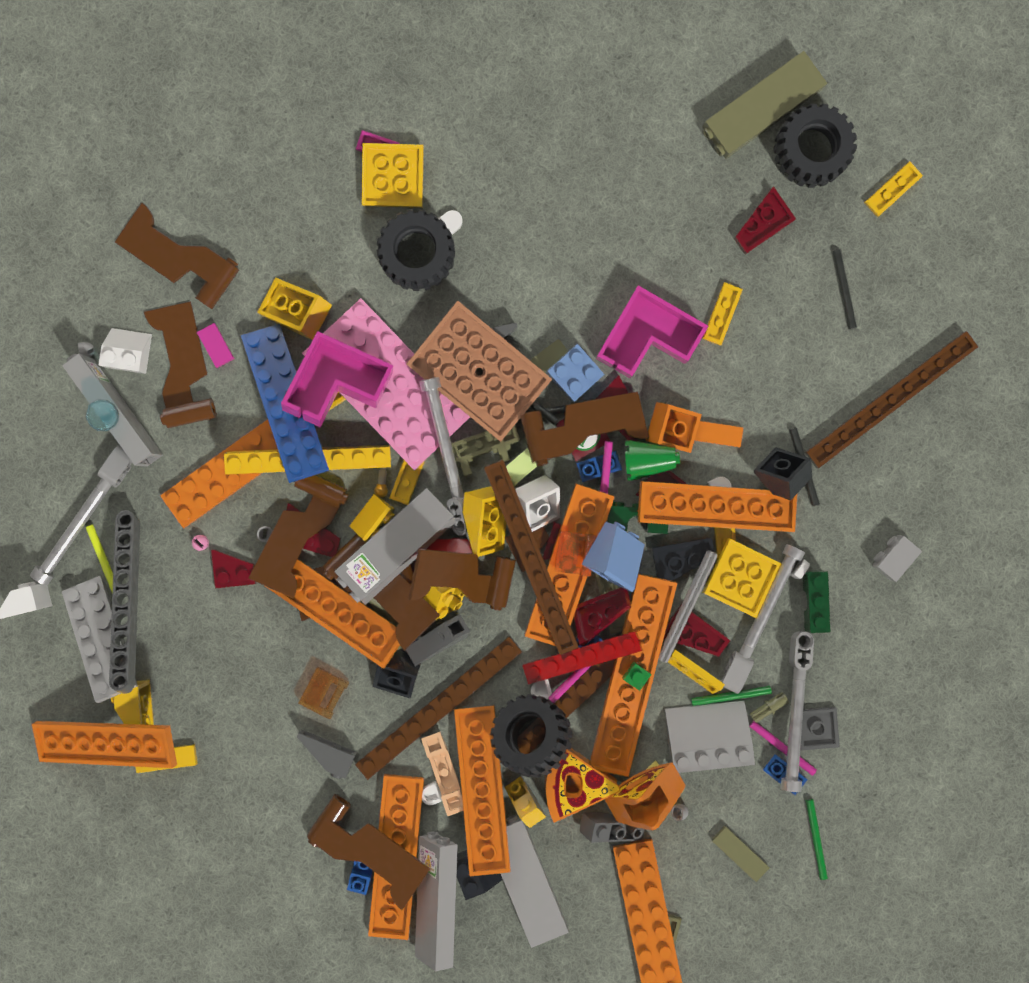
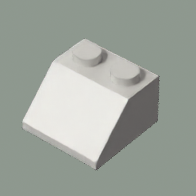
M112 328L101 346L99 366L146 374L152 334Z
M546 475L515 489L532 532L561 518L560 487Z
M37 581L19 584L18 589L10 591L2 604L0 619L51 607L52 602L48 586Z

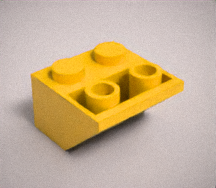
M373 494L350 524V527L365 542L369 541L381 530L380 527L383 524L391 521L395 515L393 513L395 508L381 497Z
M431 587L428 594L423 598L440 614L437 619H442L448 613L455 612L461 608L464 594L458 588Z

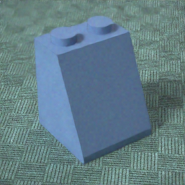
M605 522L582 565L610 583L633 592L645 544L638 540V535L630 531L628 533L624 531L626 527L620 523L614 522V524Z

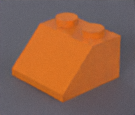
M656 402L648 429L649 438L645 441L674 447L677 450L691 453L702 414Z

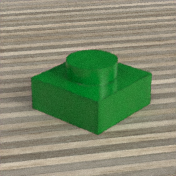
M633 662L622 679L640 691L652 674Z

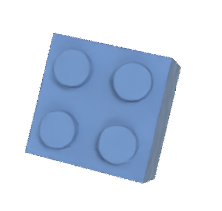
M578 344L574 345L546 371V374L552 378L554 383L572 402H575L605 375Z

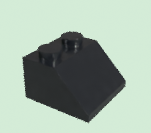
M775 447L754 469V474L773 495L791 501L812 478L811 458Z
M396 650L385 668L377 665L372 687L411 699L421 663L415 666L407 652Z
M467 850L457 853L456 877L465 900L486 893L503 880L500 873L470 876Z

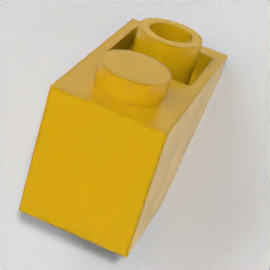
M521 776L505 786L519 818L529 828L546 817L539 802Z

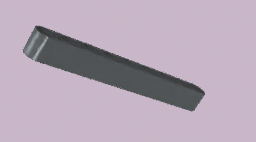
M128 510L119 512L115 519L109 685L111 689L122 694L131 692L135 686L140 521ZM131 518V522L128 525H124L125 521ZM131 537L130 542L124 545V541ZM130 557V561L123 565L124 559ZM129 576V581L126 584H122L124 578ZM128 596V602L122 605L123 598ZM128 616L126 624L121 625V620ZM127 637V642L120 646L122 638ZM126 657L125 665L120 667V660ZM125 678V685L119 688L120 680Z

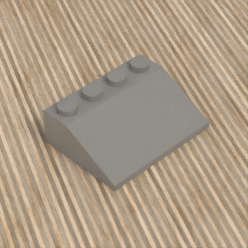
M744 700L665 708L670 763L673 762L678 773L755 765L753 743Z

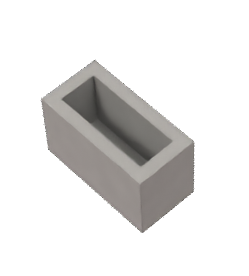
M902 535L890 538L887 542L888 547L884 552L880 551L874 557L875 562L872 565L893 582H897L922 553L917 546Z

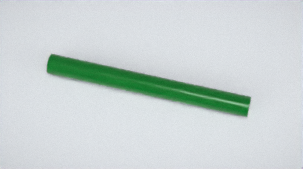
M770 686L741 690L738 694L727 692L691 698L692 706L772 694Z
M808 799L805 801L820 880H826L828 876L814 799Z

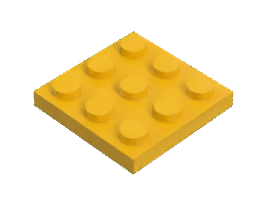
M363 143L362 206L423 208L424 145Z
M727 538L702 593L757 618L782 564Z

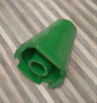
M631 440L625 441V446H629L627 451H625L626 473L631 474L627 477L628 481L675 469L676 464H680V452H675L674 447Z

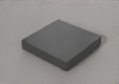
M837 708L803 709L800 751L840 747Z

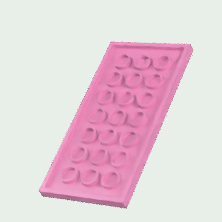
M360 298L323 334L394 365L393 374L376 408L345 394H340L415 471L439 448L426 391H421L419 381L425 379L407 365V362L414 353ZM309 347L304 352H302L304 356L306 355ZM439 392L449 436H451L470 416Z

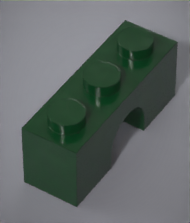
M613 502L606 522L611 524L618 522L626 527L624 531H627L629 520L634 516H638L639 504L632 503V507H624L622 502ZM646 523L645 532L668 534V524Z
M809 570L803 576V591H805L807 597V609L804 611V628L809 633H829L831 629L828 571Z

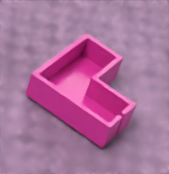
M638 285L596 359L609 367L615 365V370L628 378L634 375L650 345L685 364L691 358L708 325Z
M317 331L281 402L282 410L298 418L303 415V420L321 427L338 392L376 408L393 374L394 365Z

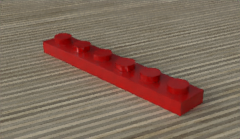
M636 630L582 646L561 655L556 654L523 664L522 667L528 684H532L642 651L643 648Z

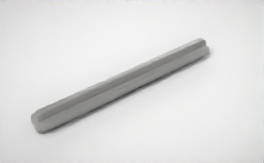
M709 550L706 552L663 643L659 660L666 663L669 661L717 558L716 553Z

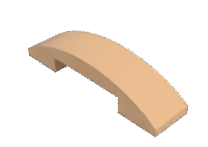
M441 732L421 738L427 758L430 760L447 816L463 811L461 786Z

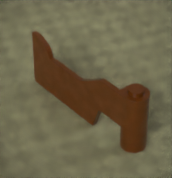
M141 203L115 243L173 283L189 271L200 276L206 282L195 298L210 309H213L239 272V269L236 268L238 264L229 257L226 260L205 246H180L153 228V214L148 207Z
M191 301L144 312L148 323L154 329L163 331L170 362V370L162 391L165 409L160 414L162 424L166 425L167 428H173L216 418L217 413L212 398L193 402L190 385L208 375L200 339L197 334L198 330Z
M638 391L566 405L564 426L545 430L540 411L521 415L532 464L536 463L537 467L549 464L548 460L571 454L589 436L624 429L626 434L632 438H649Z
M318 475L295 481L294 487L313 495L305 512L283 510L249 576V579L292 599L296 595L297 580L291 572L307 540L332 523L340 505H344L349 496L346 493V488Z
M356 533L323 565L325 568L323 573L330 580L333 578L336 580L339 576L334 571L366 542ZM398 574L373 598L399 623L396 628V638L405 651L440 614L424 598L409 600L411 585ZM348 586L344 588L346 591L352 592Z
M418 549L408 599L418 600L428 594L431 587L458 588L469 601L473 603H486L490 605L491 609L501 611L502 608L507 606L516 560L509 557L496 556L493 575L478 574L477 554Z
M334 794L308 832V842L314 847H319L333 859L364 863L392 885L390 888L391 897L394 903L403 910L430 868L370 823L353 835L340 827L338 824L351 804L338 794Z

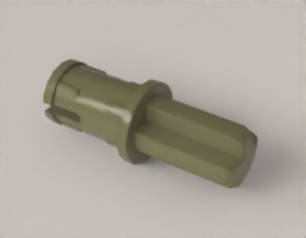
M781 692L769 701L765 700V704L751 712L750 716L754 722H759L769 714L774 715L775 711L788 704L789 701L785 694Z

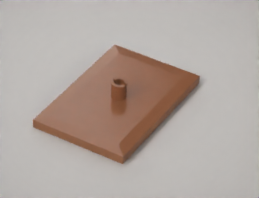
M459 301L455 303L407 362V365L425 380L439 377L441 387L438 388V391L500 442L552 380V378ZM482 368L483 374L478 376L476 369Z

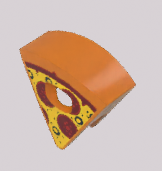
M573 748L566 750L568 756L566 760L561 759L559 762L561 766L558 769L552 768V773L545 775L547 805L553 823L618 793L620 790L614 776L594 768L590 764L589 759Z
M673 762L666 763L632 776L619 785L620 790L618 793L604 800L617 822L637 828L655 830L672 810L686 785Z

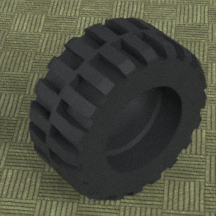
M814 103L809 104L807 108L805 106L799 108L796 113L793 112L776 135L775 142L777 143L774 146V153H777L775 157L776 164L781 163L782 165L779 169L782 174L786 172L789 175L787 178L789 181L792 182L795 179L798 181L797 185L802 187L805 183L808 184V188H814L817 184L821 187L828 182L834 181L848 168L857 149V145L853 144L857 140V135L852 133L854 126L852 122H847L848 116L845 113L841 115L838 113V108L833 106L830 109L828 104L822 103L817 107V104ZM806 130H816L824 134L831 144V157L825 162H814L806 158L798 145L800 133Z
M413 209L407 210L408 213L403 215L402 212L397 213V218L394 220L390 218L387 221L388 225L386 228L382 227L380 231L381 237L377 239V256L383 271L394 284L400 285L406 290L410 288L413 291H420L419 289H425L426 291L431 289L433 285L438 286L441 284V280L443 278L446 279L449 275V270L454 265L455 245L452 234L442 219L439 220L433 213L427 214L425 210L419 209V212H414ZM413 233L426 234L435 245L434 258L429 264L421 268L406 267L398 257L399 243L403 238Z
M528 694L526 697L523 695L517 696L516 701L509 700L506 703L508 706L506 708L501 707L498 711L500 715L498 718H494L493 723L495 727L491 728L490 735L494 736V739L490 741L491 747L495 748L494 754L496 758L500 759V763L503 766L525 777L532 776L536 778L541 777V773L544 775L552 773V768L558 769L561 766L559 763L561 759L566 760L568 756L566 750L571 749L572 743L569 742V738L573 736L572 730L568 728L571 726L569 719L565 717L566 714L563 710L542 696L537 697L534 694ZM541 718L546 727L543 743L532 753H521L517 743L520 729L529 720Z

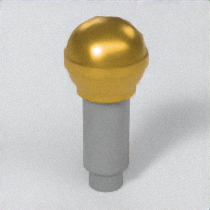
M380 468L378 484L374 489L375 494L379 497H384L388 493L386 468Z

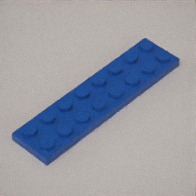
M280 324L241 335L289 483L329 471L314 424L303 420V415L298 418L282 410L281 402L296 375V370Z

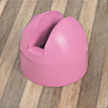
M196 535L192 539V546L195 550H205L209 545L208 538L204 535ZM197 539L204 546L201 547L195 540Z

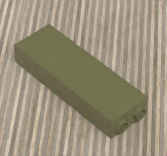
M803 51L706 120L703 125V134L716 145L714 148L719 156L723 155L727 159L823 90L827 82L806 52Z

